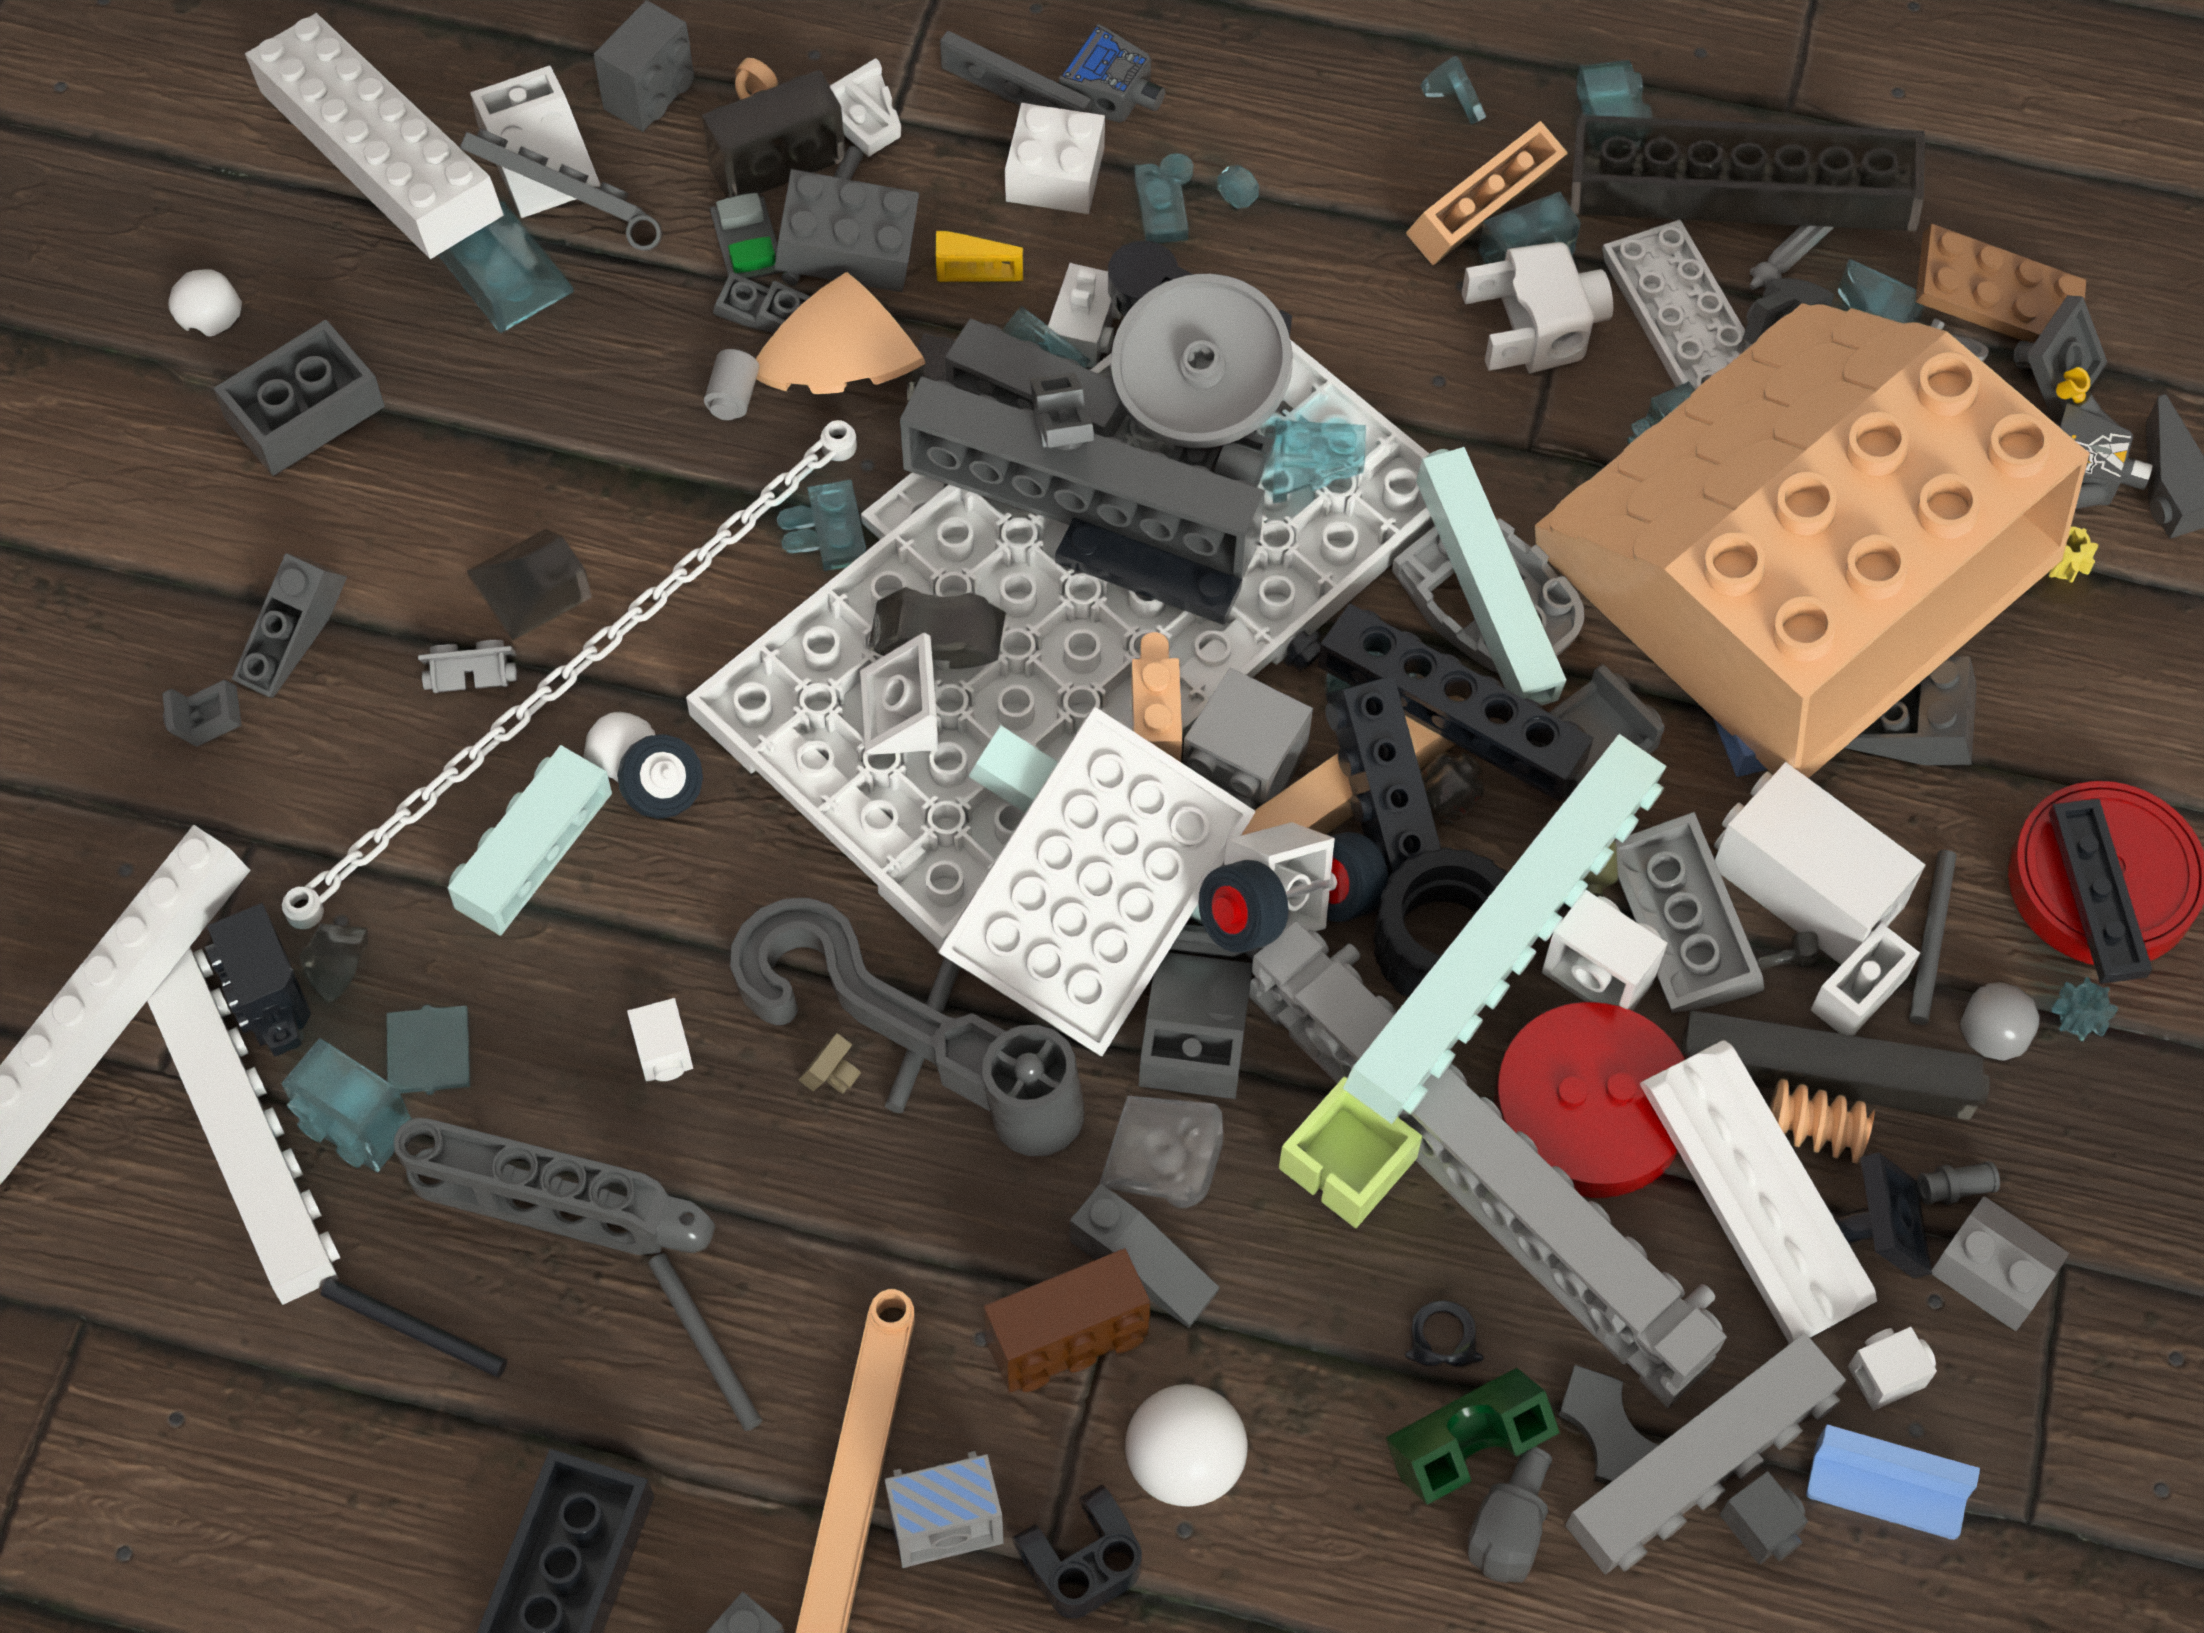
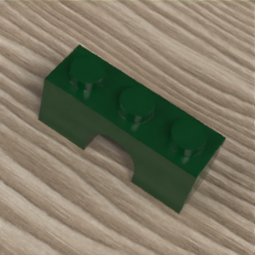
M1516 1367L1389 1435L1385 1439L1401 1481L1428 1505L1472 1481L1465 1460L1473 1453L1489 1447H1502L1509 1450L1513 1455L1518 1456L1560 1432L1545 1390Z

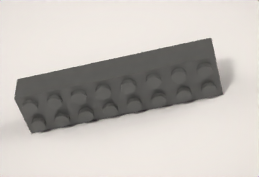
M922 376L900 418L904 470L1070 525L1074 517L1242 580L1260 541L1265 490L1255 487L1248 481L1233 480L1212 473L1203 466H1190L1169 459L1163 453L1157 451L1148 452L1127 445L1118 438L1103 437L1094 434V441L1083 442L1080 447L1075 449L1043 448L1033 410L1026 408L1018 409L1000 403L989 395H976L958 389L949 382L942 380L934 381Z

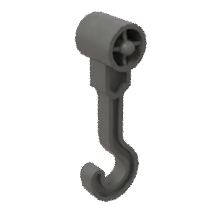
M812 898L782 899L760 908L741 925L731 945L730 968L744 1004L762 1020L773 1025H785L795 1018L798 1012V1005L791 984L773 971L778 959L787 951L800 947L816 949L826 957L829 976L841 1007L861 1024L913 1051L937 1066L943 1086L990 1111L993 1125L1000 1140L1011 1150L1027 1156H1048L1065 1149L1078 1136L1084 1123V1100L1076 1057L1069 1042L1057 1031L1040 1025H1024L1004 1031L973 1013L959 1018L948 1017L875 978L866 970L858 939L849 919L831 904Z

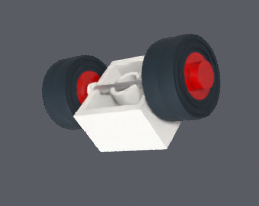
M1290 822L1226 840L1224 866L1214 869L1202 882L1198 901L1200 917L1210 938L1221 948L1230 952H1246L1255 948H1262L1274 942L1295 921L1307 931H1318L1326 928L1327 920L1344 922L1372 913L1379 907L1382 891L1386 888L1388 880L1387 866L1378 847L1366 836L1354 832H1344L1328 836Z

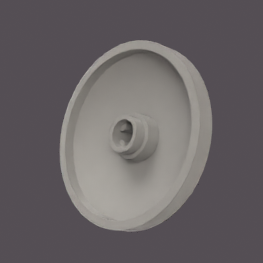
M1218 274L1187 275L1167 281L1149 291L1133 305L1122 320L1113 341L1111 352V371L1120 402L1131 419L1151 436L1166 443L1187 448L1217 447L1237 441L1255 431L1271 417L1282 402L1287 392L1293 369V354L1288 329L1275 305L1262 292L1244 281Z

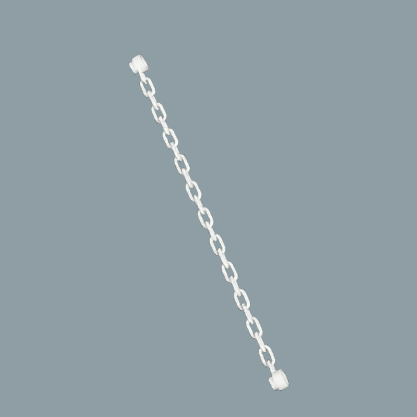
M836 420L830 422L822 430L821 439L806 451L802 461L789 472L782 473L771 481L761 491L760 497L746 510L733 514L718 528L717 534L702 548L694 549L674 566L673 573L657 587L647 589L630 604L627 613L612 626H606L585 643L583 651L567 665L559 666L538 684L537 691L521 705L513 706L492 724L490 732L474 746H468L461 750L444 766L443 772L427 787H421L399 804L396 813L379 828L372 829L363 835L349 848L347 856L330 871L320 873L305 887L291 889L285 895L282 902V910L288 923L298 929H308L319 923L324 913L322 903L339 889L341 881L358 866L366 865L388 846L390 838L406 824L419 820L436 804L437 797L454 782L457 783L466 779L483 763L484 756L500 742L513 738L530 722L531 716L547 701H553L560 697L576 682L577 675L593 661H599L607 656L621 643L623 635L638 622L646 621L661 609L667 602L668 596L683 583L694 580L708 568L712 558L727 544H734L755 526L756 520L771 506H777L797 490L799 482L812 472L813 469L825 466L830 460L844 461L852 457L857 449L855 430L844 421ZM837 435H842V436H844V437L841 438V439H834V438H832V437L837 436ZM822 447L825 457L818 461V457L814 453ZM807 465V467L796 476V474ZM785 480V485L789 488L775 499V495L771 490ZM762 503H764L757 511H755L754 513H752V512H753L754 510H756ZM741 518L745 526L731 537V532L727 529ZM720 541V543H719L718 545H716L711 551H708V550H710L716 543H718V542ZM697 556L698 561L702 564L687 575V570L683 567ZM676 579V581L672 585H670L666 590H664L670 583H672ZM653 594V599L657 603L643 614V610L638 606ZM631 618V620L626 625L619 629L624 623H626ZM608 633V638L612 642L597 654V649L593 645ZM586 657V659L574 669V667ZM562 673V677L567 681L552 693V689L547 685ZM540 697V699L528 709V707ZM516 713L517 719L521 721L505 734V729L501 725ZM492 738H494L488 745H486V746L481 750V748H482L486 743H488ZM469 754V758L474 762L459 774L454 766ZM445 779H447L442 785H440V786L434 791V789H435L440 783H442ZM422 795V800L427 803L411 816L410 810L405 808ZM399 820V822L396 825H394L388 832H386V830H388L394 823H396ZM374 837V841L379 845L363 858L362 852L357 850ZM348 863H351V864H350L349 866H347L342 872H340L339 874H337V873H338L340 870H342ZM325 879V883L331 887L318 896L313 888ZM303 899L308 900L304 907H294L296 902Z

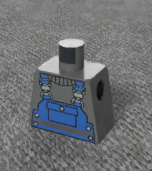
M1098 23L1059 78V84L1091 99L1092 114L1105 115V119L1118 123L1127 119L1136 104L1152 111H1157L1165 95L1164 87L1150 82V56Z

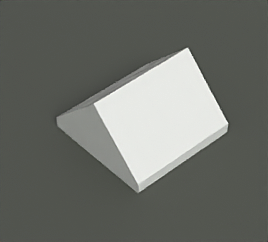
M922 633L860 670L865 752L869 754L939 750L931 637L926 633Z

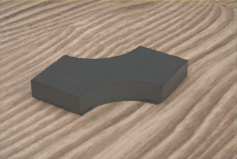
M1574 1365L1558 1416L1565 1419V1421L1571 1422L1572 1425H1575L1584 1434L1594 1454L1595 1473L1593 1480L1608 1485L1659 1445L1639 1434L1628 1420L1622 1403L1623 1381Z

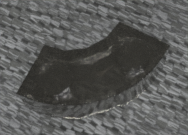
M904 587L877 601L868 649L885 656L920 634L926 633L931 637L932 660L950 661L949 669L982 666L998 660L1006 612L989 603L986 598L971 592L959 596L939 597L923 594L917 590Z

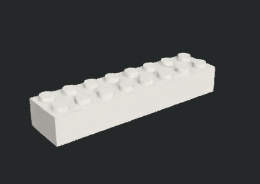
M317 13L308 18L301 19L294 26L273 38L264 40L259 46L245 53L260 92L430 259L503 216L490 176Z

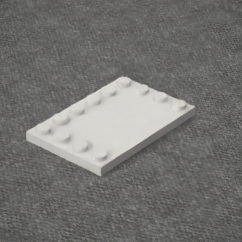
M1093 707L937 953L1097 1055L1103 1056L1198 905L1202 882L1210 872L1223 865L1226 840L1241 836L1256 811L1103 711Z

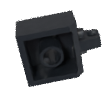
M263 903L207 925L214 943L205 946L216 973L220 977L225 997L233 1014L235 1013L243 1033L252 1030L260 1046L267 1044L274 1057L301 1046L299 1030L305 1027L311 1011Z

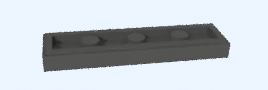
M947 31L940 39L941 67L944 70L1021 106V103L1091 113V99L951 31Z

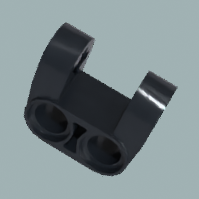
M1102 1484L1079 1497L1080 1505L1099 1539L1065 1560H1059L1045 1535L1036 1524L1012 1537L1013 1544L1033 1580L1053 1608L1066 1618L1077 1619L1089 1614L1130 1589L1137 1583L1141 1574L1142 1550L1139 1542L1116 1501ZM1122 1552L1131 1559L1132 1565L1127 1570L1121 1572L1113 1571L1105 1565L1104 1560L1109 1554ZM1078 1579L1087 1586L1088 1590L1082 1597L1072 1599L1065 1597L1060 1592L1059 1587L1066 1580Z

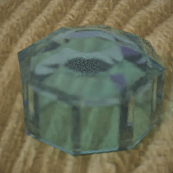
M1228 166L1218 176L1217 188L1225 201L1234 207H1248L1258 198L1259 184L1252 173L1242 166Z

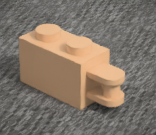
M1151 632L1146 634L1141 640L1140 659H1132V731L1181 762L1182 720L1179 658H1169L1167 638L1161 633Z

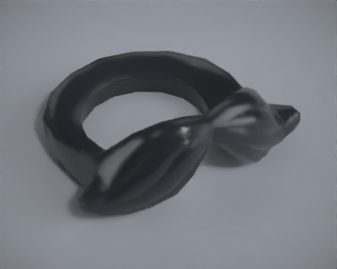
M1446 1300L1434 1301L1421 1307L1413 1317L1411 1327L1412 1349L1405 1353L1406 1358L1425 1366H1436L1445 1362L1454 1367L1467 1366L1484 1359L1483 1355L1476 1351L1475 1321L1467 1309L1457 1303ZM1445 1312L1452 1314L1462 1324L1463 1338L1452 1355H1441L1432 1352L1431 1345L1424 1338L1423 1325L1428 1317L1435 1313Z

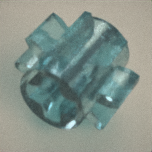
M2086 977L2083 983L2076 988L2073 984L2066 982L2059 993L2061 998L2056 1000L2051 1009V1012L2060 1014L2062 1024L2059 1030L2061 1032L2067 1030L2072 1034L2078 1035L2080 1041H2084L2086 1036L2092 1031L2102 1037L2110 1026L2108 1020L2112 1019L2118 1010V1006L2109 1004L2108 992L2110 988H2102L2097 984L2091 983L2089 977Z

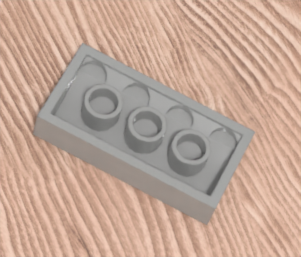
M1695 812L1631 834L1623 843L1615 840L1618 879L1635 922L1651 926L1658 932L1661 939L1668 943L1656 975L1671 1012H1683L1714 1006L1764 991L1762 973Z

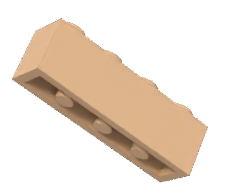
M1541 121L1423 212L1406 232L1407 236L1429 262L1435 265L1488 223L1489 220H1492L1545 178L1568 154L1567 151Z

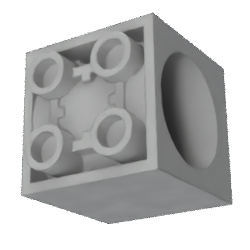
M1230 667L1184 738L1183 764L1253 810H1256L1285 790L1306 756L1313 708Z

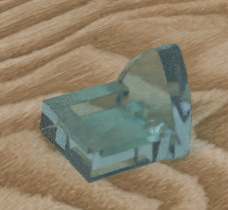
M1454 56L1438 66L1421 83L1420 87L1425 97H1444L1456 94L1471 125L1486 118L1478 96L1458 56Z

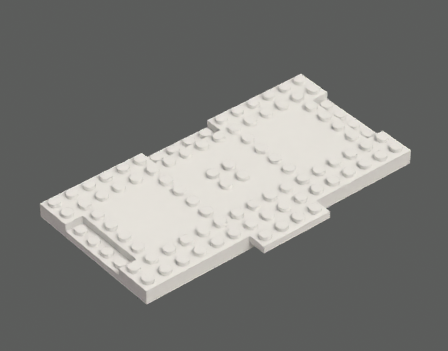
M1291 341L1293 369L1287 392L1271 417L1253 431V433L1274 439L1275 445L1257 487L1265 490L1260 541L1242 580L1241 591L1224 625L1055 563V552L1069 527L1067 524L912 472L861 513L862 524L876 535L880 541L686 697L689 715L751 774L756 770L869 876L878 885V893L939 950L1025 814L1019 808L968 777L1000 725L1056 761H1059L1093 707L1098 708L1132 730V659H1140L1142 638L1148 633L1158 632L1163 634L1168 640L1169 658H1179L1182 738H1184L1230 667L1253 678L1271 661L1277 665L1289 655L1287 647L1299 633L1305 631L1309 636L1390 567L1399 554L1435 526L1416 483L1422 458H1426L1429 453ZM1111 353L1094 366L1091 371L1102 376H1112ZM1128 414L1113 436L1122 440L1127 445L1148 452L1157 451L1165 454L1168 458H1170L1175 445L1161 441L1148 434ZM926 633L931 637L939 750L869 754L865 752L860 670L920 634Z

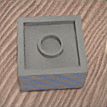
M976 1451L968 1452V1459L902 1474L901 1469L893 1470L894 1477L884 1479L902 1568L1004 1544L1002 1512L988 1454L977 1457Z

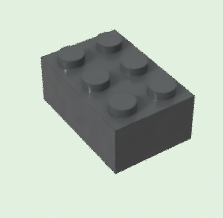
M791 169L778 239L775 270L835 280L848 272L863 286L903 293L919 192Z
M327 320L322 321L213 388L225 420L272 476L385 407L376 376Z

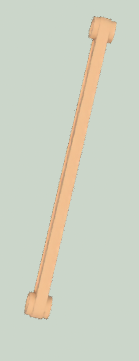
M887 1289L880 1292L874 1297L869 1307L796 1633L847 1632L915 1323V1312L911 1299L896 1289ZM888 1308H899L905 1313L896 1322H885L879 1318L880 1314Z

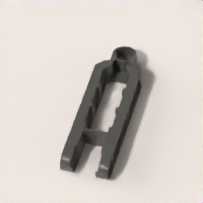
M428 1118L408 1120L400 1126L395 1134L393 1143L395 1152L400 1163L407 1169L408 1181L418 1197L427 1201L636 1255L660 1253L662 1247L688 1253L705 1250L711 1242L716 1227L711 1218L691 1201L668 1196L660 1182L644 1173ZM419 1135L433 1137L435 1140L433 1148L423 1150L417 1155H410L407 1152L408 1144L414 1137ZM515 1159H523L531 1165L530 1171L515 1168V1166L507 1163ZM570 1171L579 1177L578 1184L565 1181L560 1177H556V1175L560 1172ZM420 1175L442 1181L433 1185L425 1184L420 1180ZM613 1183L620 1184L627 1189V1196L612 1193L603 1188ZM517 1199L536 1205L528 1209H521L513 1203V1200ZM564 1211L583 1217L576 1221H568L560 1213ZM685 1213H691L694 1217L689 1216ZM608 1223L621 1226L629 1231L615 1233L608 1228Z

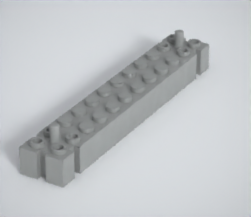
M1295 921L1274 942L1266 945L1254 955L1252 973L1256 977L1251 980L1249 997L1275 1023L1279 1020L1289 1030V1037L1338 1084L1344 1076L1346 1078L1349 1077L1354 1065L1393 1018L1396 1011L1382 996L1375 997L1363 985L1360 975L1352 967L1360 958V953L1355 946L1347 944L1329 959L1326 956L1329 949L1323 938L1313 930L1307 931ZM1450 1064L1439 1079L1431 1074L1422 1085L1428 1089V1092L1412 1114L1403 1109L1398 1116L1422 1135L1418 1157L1415 1161L1623 1365L1628 1363L1640 1375L1639 1381L1667 1408L1672 1406L1710 1370L1716 1358L1715 1354L1721 1349L1727 1337L1722 1332V1326L1717 1318L1705 1309L1715 1300L1713 1291L1708 1286L1701 1284L1686 1299L1682 1300L1681 1298L1685 1295L1681 1284L1669 1273H1661L1647 1260L1648 1257L1645 1250L1635 1239L1629 1236L1624 1238L1610 1224L1611 1220L1608 1214L1600 1205L1593 1201L1587 1202L1574 1189V1184L1565 1171L1557 1166L1551 1167L1538 1155L1536 1145L1526 1134L1521 1131L1515 1132L1502 1120L1500 1110L1491 1100L1486 1097L1479 1098L1467 1086L1464 1075L1456 1066Z

